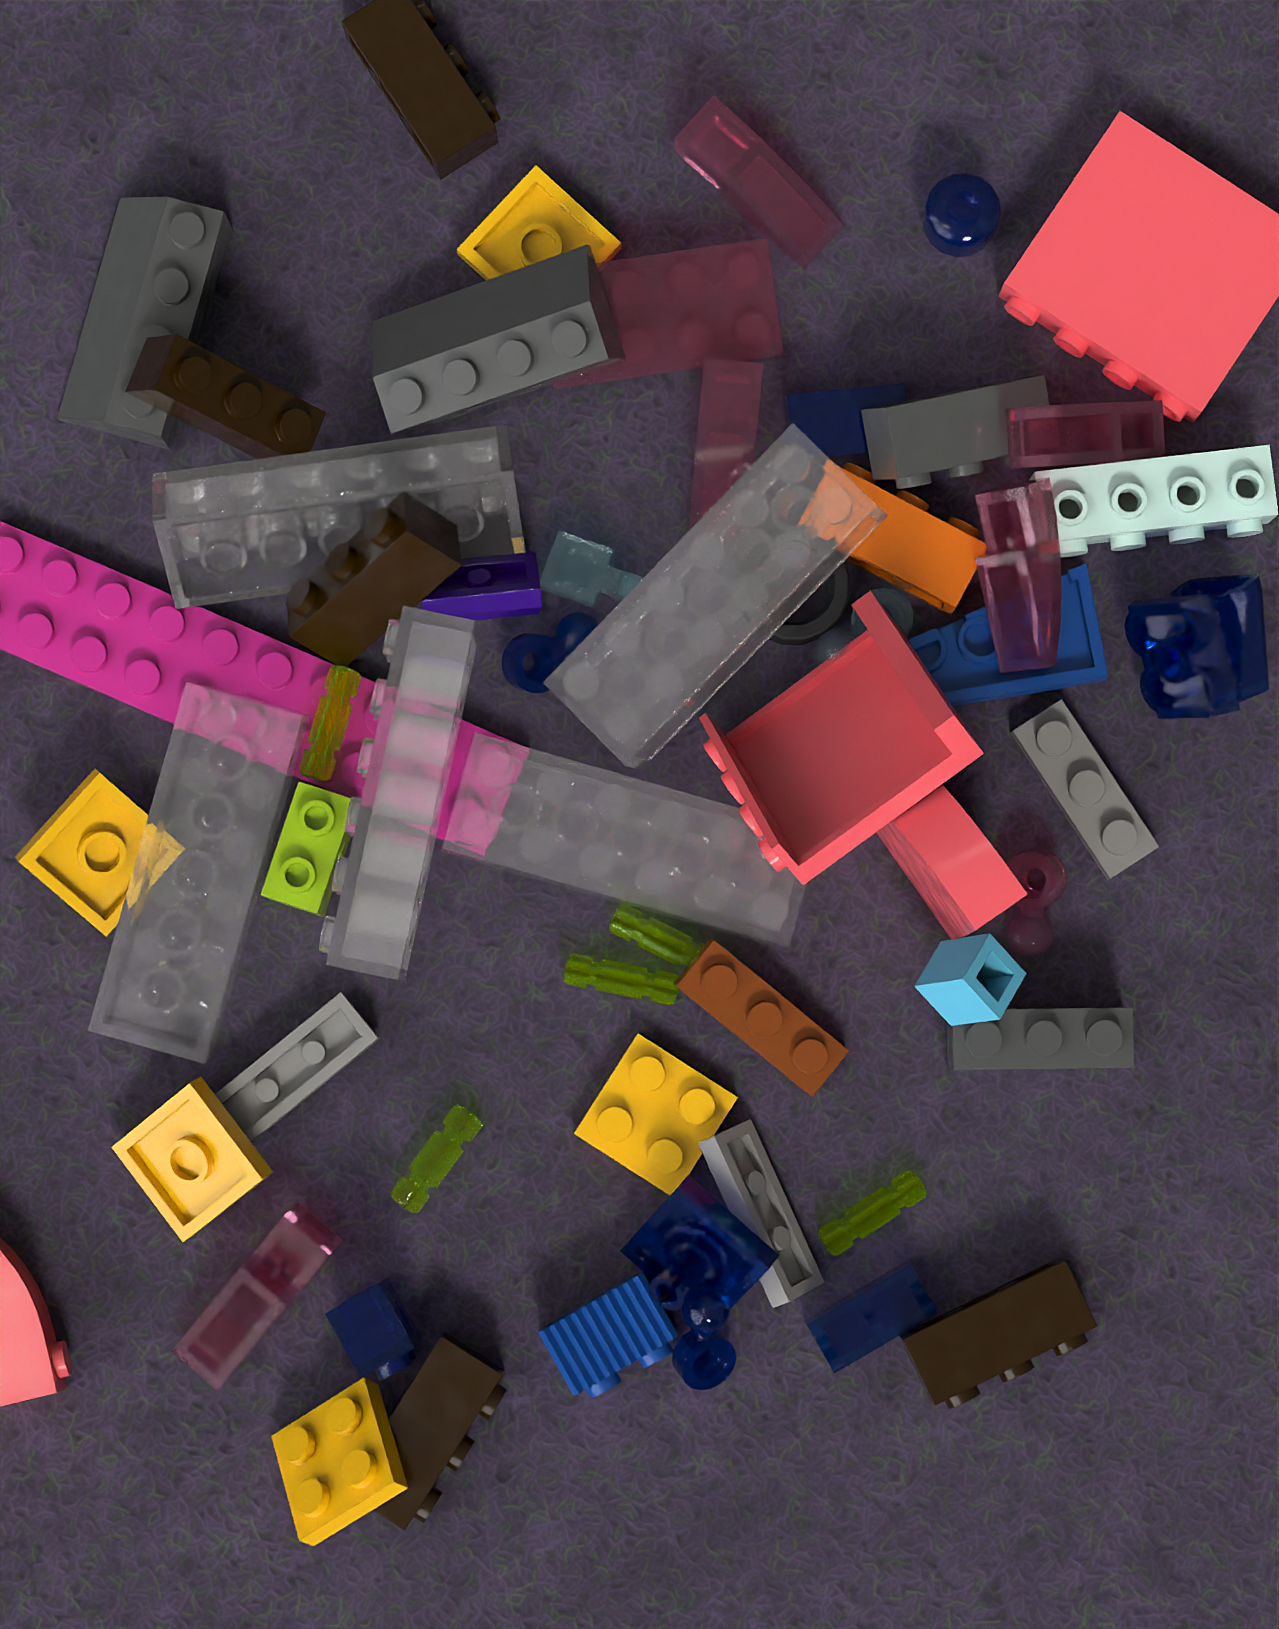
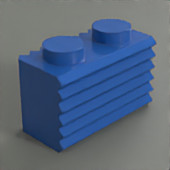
M643 1270L540 1328L538 1331L573 1396L586 1390L591 1399L620 1383L622 1380L617 1371L638 1360L644 1369L668 1356L674 1351L669 1341L679 1336L675 1325Z

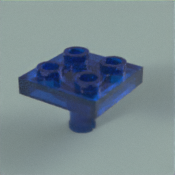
M689 1175L620 1250L652 1279L649 1284V1293L654 1301L665 1290L669 1295L660 1304L662 1308L677 1310L683 1306L709 1330L770 1269L780 1256Z

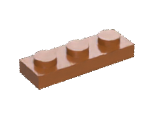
M709 938L673 983L680 991L811 1097L815 1095L849 1052L847 1048L714 939Z

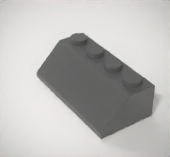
M171 197L120 198L57 417L58 420L171 450L179 419L126 393L125 390L147 337L177 334L200 346L233 231L224 211Z
M584 245L373 321L372 377L391 434L412 433L626 359L590 245Z

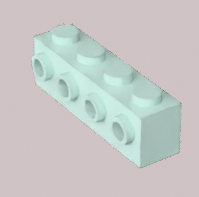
M1270 445L1037 471L1033 473L1028 481L1036 549L1052 548V554L1055 558L1088 553L1087 544L1110 542L1112 551L1142 548L1146 546L1147 537L1164 535L1169 536V544L1192 543L1205 539L1204 531L1227 528L1228 537L1251 536L1262 533V524H1268L1279 515Z

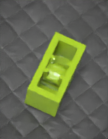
M298 782L260 895L324 917L361 805L354 799Z

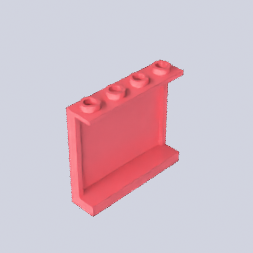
M1119 111L1004 282L998 297L1007 302L1004 308L1018 321L1029 326H1033L1035 322H1038L1055 333L1053 337L1054 342L1067 353L1078 358H1082L1084 354H1087L1104 365L1102 369L1103 374L1116 385L1127 390H1131L1133 386H1136L1153 397L1151 405L1165 417L1176 422H1180L1182 418H1185L1193 423L1201 414L1279 297V214L1125 113Z
M871 590L851 604L868 630L725 735L707 713L699 717L710 737L703 744L706 752L724 773L720 777L727 789L741 805L744 804L738 810L745 822L759 838L764 836L757 842L761 852L777 872L788 867L802 885H805L984 754L899 626Z

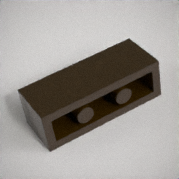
M373 0L341 21L347 41L440 180L498 143L496 126L494 124L501 119L496 108L483 90L474 95L463 78L469 71L462 57L452 43L442 47L431 29L436 27L437 23L424 0Z
M177 334L147 337L125 390L126 393L272 467L305 466L326 414L325 411Z
M403 491L386 507H380L374 511L366 525L349 541L338 544L331 551L327 560L308 578H302L294 584L286 600L289 637L344 669L462 565L458 526Z
M1056 1258L900 1334L899 1337L929 1400L934 1405L945 1401L948 1409H951L980 1395L981 1392L977 1385L999 1375L1002 1382H1007L1029 1372L1034 1368L1031 1359L1050 1349H1053L1056 1356H1060L1088 1342L1085 1332L1097 1327V1324L1066 1260Z
M446 1332L438 1340L389 1418L408 1489L378 1506L373 1511L404 1531L413 1517L422 1523L425 1522L443 1493L433 1486L445 1466L455 1472L457 1471L475 1440L466 1435V1432L478 1414L489 1420L507 1391L505 1387L498 1384L505 1370Z

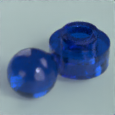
M573 612L564 616L559 621L555 630V636L552 638L536 633H523L514 637L507 644L502 655V670L506 680L516 689L530 693H544L551 690L557 685L563 675L566 656L582 659L592 655L598 649L602 637L598 622L589 614ZM531 652L534 656V664L526 672L523 668V659L527 653Z
M700 1286L693 1289L683 1302V1318L692 1330L683 1335L675 1345L672 1353V1364L676 1372L689 1387L696 1390H707L718 1386L731 1374L736 1363V1351L720 1331L730 1317V1304L726 1295L715 1287Z

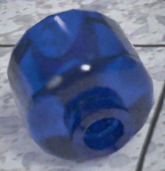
M969 173L951 174L938 181L929 192L922 215L923 231L930 244L941 253L954 257L971 256L984 249L993 238L1001 216L1000 199L992 185L983 178Z

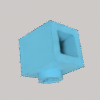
M990 933L941 941L914 987L951 1026L1001 1019L1027 973Z

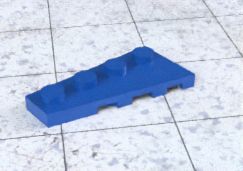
M1087 563L1071 569L1065 575L1049 582L1039 583L1022 590L1016 596L987 608L985 606L966 614L963 619L942 628H934L908 639L953 707L1104 682L1109 676Z

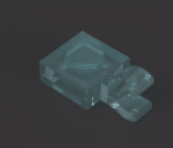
M558 530L540 578L541 590L592 608L596 607L601 592L615 600L640 608L648 585L645 584L646 579L641 576L610 567L615 556L614 549Z

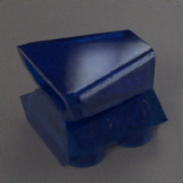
M1259 574L1195 578L1184 582L1173 590L1170 598L1135 600L1127 606L1129 614L1125 618V634L1129 645L1134 652L1141 656L1144 670L1140 677L1141 693L1148 706L1157 713L1158 719L1212 718L1240 710V702L1270 689L1263 588Z

